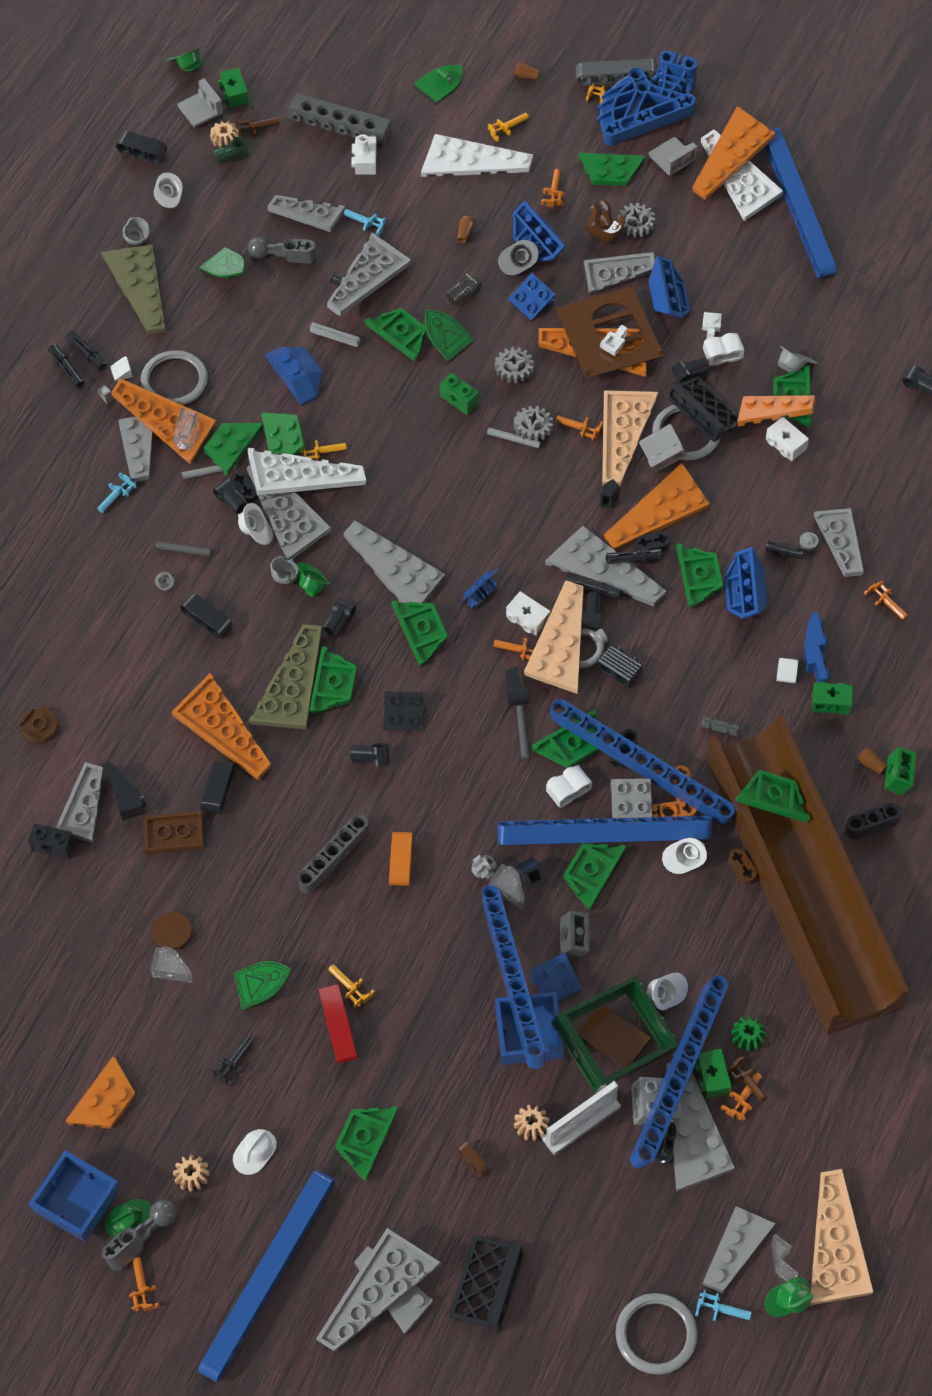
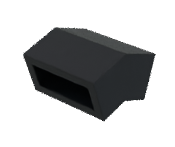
M614 479L603 485L600 493V506L611 509L613 502L619 499L620 486Z

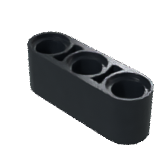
M124 131L116 144L119 152L156 164L161 162L167 151L165 143L129 131Z
M192 593L180 605L181 611L216 638H221L233 625L232 621L225 614L196 593Z
M221 760L214 761L201 801V811L215 814L222 813L233 779L235 763Z
M887 803L852 815L847 820L845 834L850 839H859L891 828L898 823L901 808L896 803ZM887 813H892L895 816L891 817ZM869 819H874L877 823H872ZM855 825L859 829H853L851 826Z

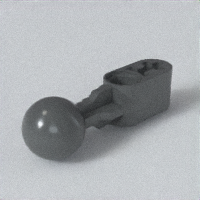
M255 237L248 244V253L254 259H263L268 254H275L294 263L310 264L318 259L315 243L312 240L288 239L284 243L269 244L266 239Z
M165 1199L156 1201L150 1209L149 1219L144 1223L138 1224L134 1229H124L102 1249V1256L110 1268L114 1271L123 1269L142 1252L144 1241L151 1236V1232L157 1226L167 1227L171 1225L177 1216L175 1205Z

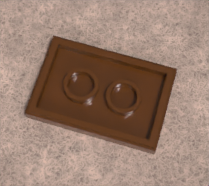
M202 811L143 816L146 855L205 849Z
M605 1005L597 1008L578 1032L581 1040L622 1068L632 1064L651 1040V1037Z

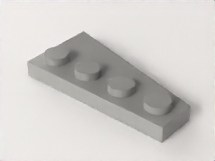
M275 195L268 205V211L331 232L344 213L345 206L333 207L330 206V203L324 202L323 205L313 204L311 200L300 202L297 198Z
M653 252L584 260L589 295L651 273L655 262Z
M136 416L118 420L131 481L138 482L150 479L153 431Z
M851 508L814 512L813 516L843 576L863 575L864 571Z
M87 762L84 763L58 821L57 829L71 831L73 837L93 843L104 774L103 767Z
M736 1206L703 1281V1285L723 1293L756 1248L759 1247L767 1234L773 1229L775 1223Z
M369 1246L354 1262L359 1271L373 1251ZM414 1286L387 1310L397 1322L404 1335H406L431 1306L433 1300L417 1286Z

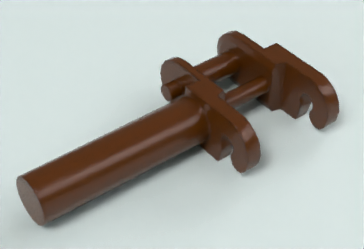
M249 117L246 121L240 122L238 120L236 125L239 130L240 139L243 138L242 130L250 128L255 136L257 135L255 129L279 124V118L275 117L257 122H252Z
M746 1056L740 1057L732 1063L733 1066L727 1069L728 1075L734 1078V1084L744 1080L759 1101L765 1102L767 1096L752 1079V1073L756 1074L757 1069L751 1068L747 1072H743L740 1068L743 1065L742 1061L747 1062L748 1058ZM737 1070L741 1073L738 1076L734 1073Z

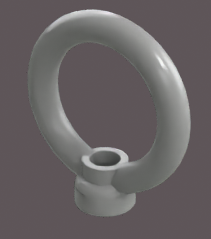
M581 628V636L592 638V641L597 646V650L590 659L579 661V668L591 667L603 656L604 644L608 642V638L602 629L595 632L591 629Z

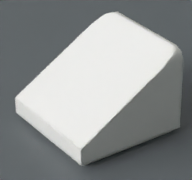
M126 356L110 366L115 382L119 381L120 378L127 379L132 377Z
M780 658L776 681L796 683L798 660Z

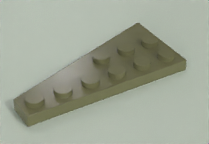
M153 245L101 252L103 260L107 263L109 270L113 273L118 285L131 303L133 310L137 313L148 335L166 332Z
M302 625L290 651L285 655L281 667L276 671L266 689L264 697L259 701L255 713L251 715L249 724L295 729L307 728L322 626Z

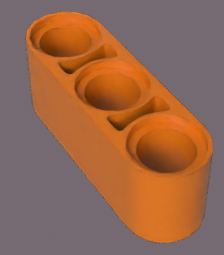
M392 832L389 885H410L412 832Z

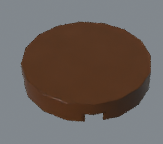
M45 707L28 710L20 720V730L23 737L34 744H43L55 737L59 729L56 714Z
M168 912L159 916L153 923L151 931L156 945L165 951L182 949L190 941L192 935L190 921L186 916L178 912Z

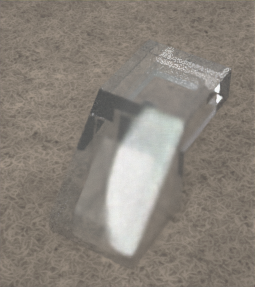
M774 1234L771 1240L774 1271L787 1282L799 1276L797 1271L784 1262L790 1254L792 1246Z

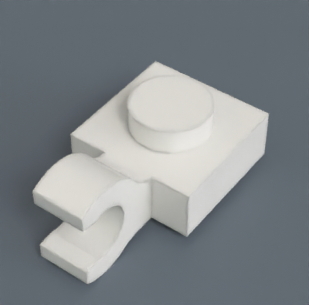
M704 312L702 330L707 331V339L714 337L715 332H720L722 314Z
M621 325L616 333L610 331L600 343V348L615 356L625 344L628 328Z

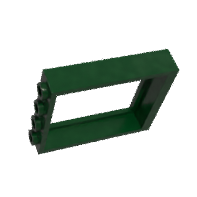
M636 976L558 1014L551 1022L594 1093L602 1090L613 1081L617 1082L671 1054L679 1046L675 1035L668 1029L664 1018L660 1016L654 1002L648 997L642 983L638 981ZM627 994L660 1049L604 1077L571 1021Z

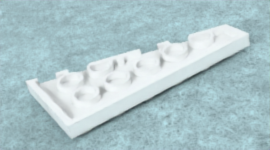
M715 130L701 138V143L708 156H710L721 136ZM750 161L724 183L743 221H746L783 195V190Z
M435 134L421 171V177H427V174L443 176V174L449 173L453 175L481 174V172L497 174V171H507L508 173L529 172L533 155Z
M248 448V456L257 495L366 485L363 466L347 463L332 464L328 463V460L320 462L314 461L309 457L284 453L276 455L271 454V451L264 450L263 453L254 451L255 449Z

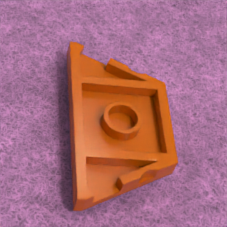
M114 1057L110 1059L66 1119L67 1124H82L86 1127L100 1126L101 1128L112 1129L134 1099L136 1094Z

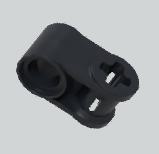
M670 1122L655 1157L656 1161L660 1164H667L673 1157L677 1133L673 1122Z

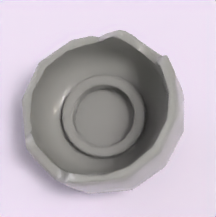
M140 217L128 219V222L123 227V238L129 244L135 246L145 243L149 236V224Z
M279 556L271 562V576L276 582L291 584L297 580L299 570L293 559L288 561L283 556Z

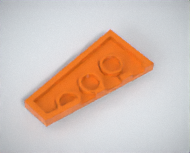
M743 396L737 421L738 426H744L746 422L751 421L754 424L761 423V420L772 418V421L778 420L785 415L795 417L812 414L816 402L815 396Z

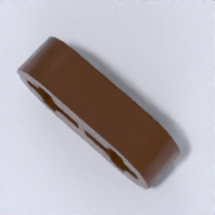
M732 850L728 858L730 867L741 883L745 885L753 884L757 877L756 868L743 850ZM734 856L737 858L741 857V864L738 860L734 861ZM744 869L748 874L752 873L751 878H749L748 876L744 877Z
M466 1141L456 1147L462 1159L480 1178L490 1171L486 1163Z

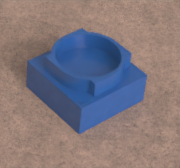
M557 993L531 994V1002L545 1047V1061L563 1059V1042L551 1024L553 1019L559 1014ZM508 997L495 998L502 1065L526 1063Z
M64 1151L29 1202V1205L36 1214L86 1242L121 1188L117 1180L71 1153Z

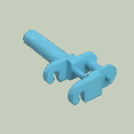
M348 209L344 212L345 216L364 223V231L372 225L379 227L376 232L378 237L383 232L384 225L387 223L385 217L381 219L377 217V214L368 218Z
M120 472L119 477L125 482L121 486L109 484L113 492L97 508L98 511L103 513L121 494L128 497V492L132 488H137L136 483L132 482L130 477ZM126 484L129 485L126 490L123 489Z
M706 1290L700 1293L702 1299L699 1298L695 1316L698 1317L699 1308L704 1305L713 1308L715 1311L713 1321H716L718 1312L750 1320L751 1311L717 1303V1300L720 1301L719 1293L716 1296L707 1294ZM704 1298L715 1300L714 1305L703 1302Z

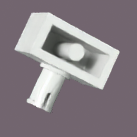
M364 134L359 135L355 139V144H352V154H355V157H352V167H355V175L376 174V137H368Z

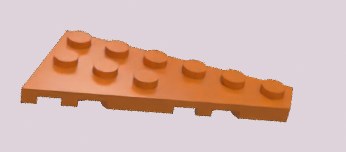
M737 106L693 185V192L706 200L774 139L775 132Z
M539 328V347L576 357L564 328ZM595 328L601 342L610 331L616 333L618 330ZM628 329L626 331L628 333L627 336L641 333L639 329ZM643 339L624 344L617 354H627L635 351L642 344ZM646 361L620 368V370L646 377Z
M121 378L112 390V396L190 465L216 425L215 419Z
M681 463L604 534V539L613 550H619L636 542V539L641 535L658 532L709 508L710 503Z
M211 673L172 711V716L257 780L271 768V763L256 744L251 733L246 729L243 721L229 700H227Z

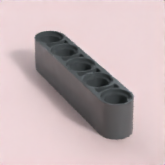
M654 59L582 62L575 67L576 80L579 85H592L593 83L594 85L616 84L629 76V71L632 68L637 67L643 70L650 82V79L656 74L657 62Z
M354 815L299 872L297 879L301 892L309 894L315 891L367 836L369 827L368 820L364 815ZM359 824L364 825L362 828L355 827ZM345 838L351 839L348 842L342 841ZM331 852L338 853L334 856L329 855ZM320 865L324 866V868L321 870L316 869V867ZM304 880H311L310 883H303Z

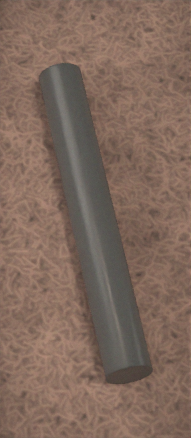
M156 541L155 544L156 549L204 556L211 555V549L159 541Z
M519 705L516 709L522 760H528L529 751L524 706Z

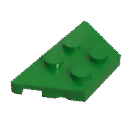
M579 153V161L583 163L584 170L589 175L593 185L627 186L631 178L637 173L638 167L644 163V156Z
M402 308L393 310L390 313L380 314L379 318L373 320L370 318L365 320V325L414 362L417 360L427 333L425 325Z
M804 366L803 370L798 372L791 371L786 375L773 379V396H810V366ZM810 414L795 417L783 416L801 425L810 427Z
M261 413L268 450L271 451V454L297 455L306 448L298 415Z
M222 423L205 445L204 451L209 458L213 459L217 466L221 467L223 473L228 476L261 432L262 424Z
M677 544L676 549L688 608L691 609L723 589L717 554L704 552L697 548L692 550L682 547L683 544Z
M392 601L391 605L419 667H421L448 639V635L433 603H398V601Z
M323 646L310 705V714L349 704L353 694L357 666L345 661L338 654H332L328 651V648Z
M595 710L587 713V715L596 719ZM579 720L573 721V723H579V722H580ZM564 727L532 745L533 751L565 768L573 767L600 751ZM594 729L588 730L589 733H596Z
M759 770L736 798V802L805 823L810 819L809 813L806 814L802 806L804 801L799 794L796 781Z
M582 843L564 874V880L587 910H591L625 852L626 846L608 847V844L593 845Z
M392 1106L389 1109H352L336 1143V1150L363 1181H367L398 1112V1107Z

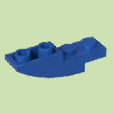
M816 611L812 613L806 631L804 664L806 673L814 672L817 682H827L830 679V673L828 668L824 666L825 646L828 645L827 635L823 634V621L818 617Z

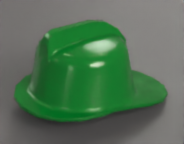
M202 47L165 60L175 59L181 69L192 71L202 65L199 49Z
M302 562L297 564V568L301 573L299 585L309 596L314 597L316 593H321L324 587L330 584L323 573L314 566Z
M134 1199L115 1207L106 1217V1232L110 1237L115 1238L124 1229H134L138 1224L144 1223L150 1218L151 1204L143 1199Z
M794 1277L776 1286L765 1297V1310L773 1317H783L790 1313L804 1312L811 1304V1299H813L810 1284L803 1277Z

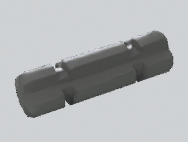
M706 716L702 719L701 726L703 728L709 729L711 727V730L722 733L730 732L729 734L737 736L739 732V725L732 723L730 725L729 722L718 719L711 720L710 717Z

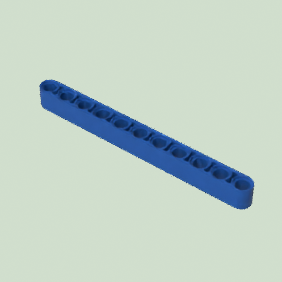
M779 127L773 128L771 130L775 132V138L765 146V150L781 190H783V195L817 278L836 274L834 259Z
M557 699L552 703L550 717L555 723L646 779H651V782L706 816L712 817L719 824L726 825L731 822L735 812V807L731 802L565 700ZM556 709H561V710H563L564 712H563V713H557L555 710H556ZM572 719H577V720H579L580 722H579V723H573L571 720H572ZM594 729L596 733H589L588 730ZM610 739L613 743H606L604 740ZM626 749L629 753L624 754L620 750ZM642 759L646 763L640 764L637 762V760ZM654 770H660L662 774H656ZM670 780H677L679 784H672ZM693 790L696 794L691 795L687 791ZM709 800L712 802V805H706L704 801ZM720 811H727L729 815H723Z
M710 816L502 821L497 824L498 844L669 841L685 838L705 840L713 838V818Z
M488 885L482 889L483 909L527 1065L532 1069H540L545 1064L544 1043L498 887Z
M716 975L712 977L701 991L679 1046L675 1051L631 1153V1164L637 1169H643L648 1166L658 1153L726 993L728 983L723 976Z
M317 1169L313 1172L198 1368L199 1373L215 1382H219L332 1190L335 1183L334 1178Z

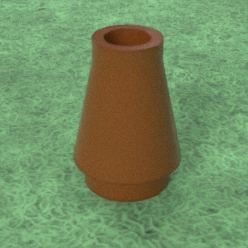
M517 62L514 75L518 76L517 78L537 80L539 70L524 62Z
M463 216L459 220L457 241L466 243L476 226L475 220L472 217Z
M866 747L857 757L860 760L859 763L876 771L878 774L887 766L873 748Z

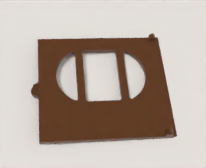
M632 286L599 296H591L588 299L556 308L558 317L585 378L664 356L663 348H660ZM619 305L629 309L592 320L593 315L605 306ZM634 316L641 333L627 336L625 344L643 339L639 348L631 353L616 354L615 356L600 348L601 341L594 326Z

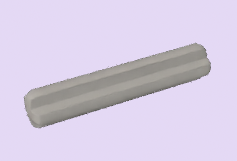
M315 322L310 326V332L355 347H358L360 343V337Z

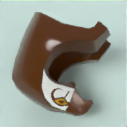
M602 200L600 204L604 207L603 212L598 203L591 206L593 212L584 229L593 237L608 244L612 243L623 231L625 217L621 214L620 218L612 220L611 205L607 200Z

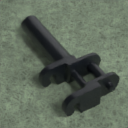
M246 1036L228 1062H226L225 1058H219L220 1063L216 1069H211L213 1075H217L220 1081L231 1087L232 1082H228L225 1075L229 1069H235L240 1073L243 1071L236 1064L253 1040ZM225 1065L227 1068L223 1073H220L219 1070Z

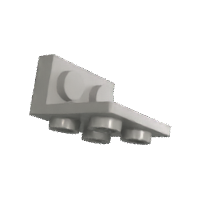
M205 78L198 81V94L178 103V108L193 127H197L223 114L222 101Z
M673 137L650 151L649 156L671 176L696 160L697 145L692 142L684 146L676 137Z
M670 424L639 441L648 459V463L655 473L687 456Z
M611 779L612 818L652 817L651 779Z
M639 1077L631 1085L634 1125H643L664 1078ZM680 1101L672 1120H680L682 1118Z

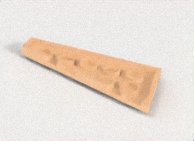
M604 391L602 486L612 479L621 486L658 397V392Z
M565 581L524 670L525 676L576 694L578 693L583 586Z
M842 1169L822 1172L820 1175L811 1280L813 1299H811L810 1305L873 1294Z

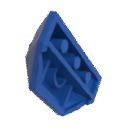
M525 200L512 213L514 219L513 238L516 242L529 240L536 245L538 249V259L536 262L554 260L566 248L564 240L544 217Z
M657 256L649 278L654 310L683 318L690 311L685 282L678 270L673 266L674 263L671 259Z
M279 347L265 354V357L301 406L317 398L323 373L305 347Z
M753 547L735 553L734 560L724 577L727 610L742 619L760 614L768 605L764 570Z

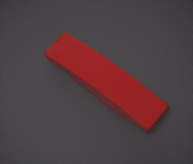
M338 984L318 989L337 1064L357 1059Z

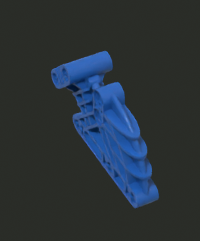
M663 51L659 58V69L656 70V74L650 79V82L642 69L632 68L629 71V76L617 82L601 96L603 102L597 107L600 111L597 122L600 123L603 132V142L606 145L612 146L693 115L695 113L696 98L691 94V90L696 87L697 61L689 56H685L682 61V54L677 59V53ZM646 103L655 105L650 108L644 109Z

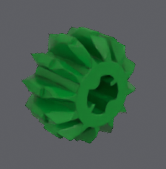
M748 1016L746 1021L741 1017L739 1023L735 1022L733 1024L734 1029L731 1030V1035L734 1036L733 1043H739V1049L745 1046L748 1052L750 1047L757 1050L758 1045L764 1044L763 1038L766 1037V1032L763 1030L765 1026L764 1024L758 1025V1018L751 1021V1016Z

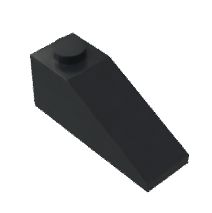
M107 761L106 765L122 821L144 815L143 807L146 806L144 795L140 796L138 789L110 761Z

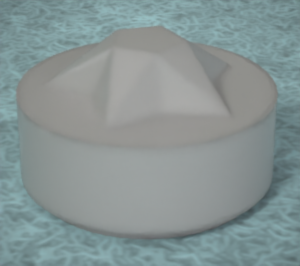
M806 532L801 535L799 545L805 551H813L818 546V537L814 533Z
M161 572L155 578V585L162 591L170 590L174 586V577L168 572Z

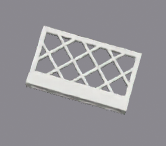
M615 1081L547 1128V1134L542 1137V1140L554 1156L621 1108V1105L616 1100L618 1085Z

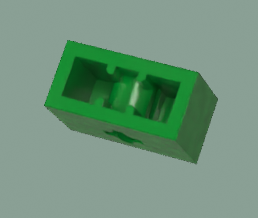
M239 68L219 72L220 80H218L220 90L223 89L224 91L222 92L223 100L228 102L229 108L249 104L248 92Z
M450 373L440 383V397L466 415L479 404V391L453 373Z
M823 681L814 682L811 712L850 715L853 686L845 683L829 684Z
M898 747L888 756L884 790L902 796L913 786L916 752Z
M722 1049L700 1053L694 1069L695 1073L700 1075L701 1080L698 1081L701 1093L704 1092L705 1099L729 1095L731 1084Z

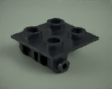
M385 691L384 730L422 731L423 692Z

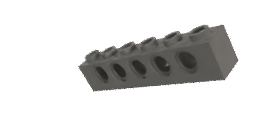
M296 93L289 106L290 119L355 138L362 134L368 137H376V144L384 146L391 132L390 119Z

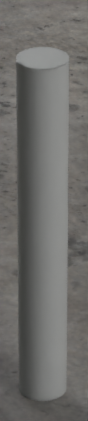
M490 427L487 431L488 435L539 448L541 441L536 442L534 439H531L529 442L528 438L521 439L519 435Z
M219 465L182 472L184 480L222 472L223 470Z

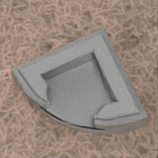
M106 386L98 389V394L106 404L113 402L111 391Z

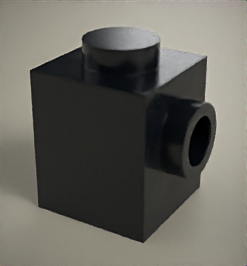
M533 857L515 865L521 883L527 888L531 889L547 881L541 864Z

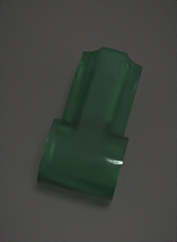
M235 137L230 144L213 149L219 164L233 158L244 159L248 156L247 143L243 137Z

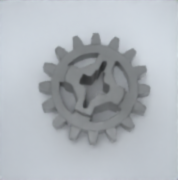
M630 203V207L624 206L618 215V218H620L621 214L625 217L622 233L627 231V236L633 234L634 238L637 234L640 237H643V233L648 235L649 230H653V225H655L654 212H651V208L646 209L645 204L641 207L639 203L636 206H633L632 203Z
M511 347L510 351L505 348L504 353L499 352V357L495 358L497 376L501 375V380L507 378L508 383L511 380L517 383L519 379L523 382L524 377L529 378L530 373H533L534 362L532 356L527 355V350L521 352L520 347L517 350Z
M529 406V410L522 408V413L517 412V417H514V430H516L517 435L522 434L521 439L527 437L529 442L531 439L538 442V438L544 440L545 435H550V431L553 430V418H550V412L545 414L544 408L539 410V406H536L535 409Z

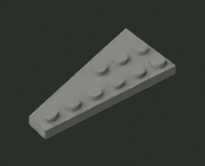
M250 465L247 467V473L251 479L253 486L255 487L252 469ZM296 492L258 495L288 561L294 559L331 531L330 526Z
M584 526L545 560V564L548 566H556L561 568V571L566 573L569 571L578 575V577L598 583L605 582L606 585L622 589L623 593L632 596L633 599L651 606L656 605L666 595L665 589L633 564L617 563L607 565L605 560L606 553H616V551Z
M387 1228L316 1340L336 1352L441 1265V1262Z

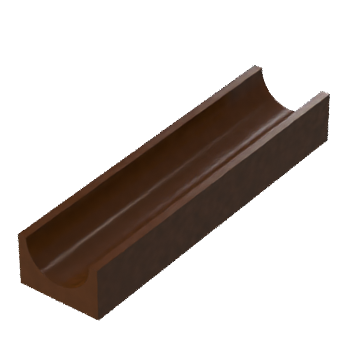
M783 715L775 717L773 723L760 734L742 742L725 744L719 742L717 736L709 738L707 763L722 797L731 802L735 807L732 818L747 854L756 868L758 879L827 1035L902 1010L909 989ZM759 770L796 781L799 794L804 801L802 806L805 813H809L810 819L805 823L736 802V798Z

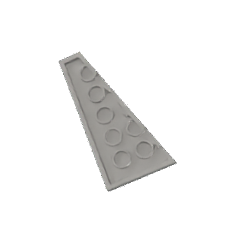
M372 233L368 242L363 246V250L357 255L348 269L347 275L341 280L340 286L330 297L327 307L337 315L342 316L410 266L411 259Z
M355 520L344 532V538L356 552H359L367 565L371 566L374 573L390 592L394 593L400 603H425L445 579V574Z
M671 1062L666 1063V1072ZM691 1073L680 1098L682 1118L680 1120H671L675 1124L677 1131L673 1148L676 1192L732 1172L735 1169L693 1073Z

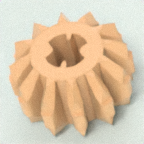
M221 121V124L215 123V126L211 128L210 138L215 147L219 146L220 149L226 147L228 150L230 146L234 147L235 143H238L239 130L235 124H230L229 121L226 123Z
M527 1105V1111L521 1108L519 1110L520 1114L515 1115L517 1122L514 1123V1128L518 1129L517 1134L519 1136L525 1134V1140L532 1136L533 1141H536V1135L542 1138L544 1136L543 1131H547V1128H549L547 1125L549 1118L545 1117L546 1111L542 1110L539 1112L538 1105L534 1110L531 1109L530 1105ZM532 1120L535 1121V1123H533L532 1125L528 1124L531 1123Z
M190 1155L189 1160L182 1157L183 1163H176L177 1170L173 1171V1175L176 1177L175 1183L181 1184L182 1190L188 1187L189 1191L192 1192L194 1186L200 1190V1183L206 1184L207 1179L205 1177L209 1176V1171L206 1170L208 1167L207 1163H202L201 1157L194 1160L193 1155Z

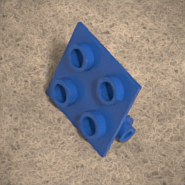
M531 273L508 300L532 321L545 306H552L554 304L553 297L555 294Z
M498 569L493 572L489 570L464 593L466 597L461 602L467 600V605L470 608H476L485 600V596L488 597L497 588L498 582L495 579L491 580L490 577Z
M565 953L529 971L531 974L530 979L533 984H536L539 992H556L558 1002L582 989Z

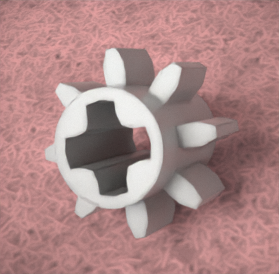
M479 854L473 859L472 872L477 878L483 879L486 877L489 879L495 874L493 871L496 870V863L489 855L482 857Z

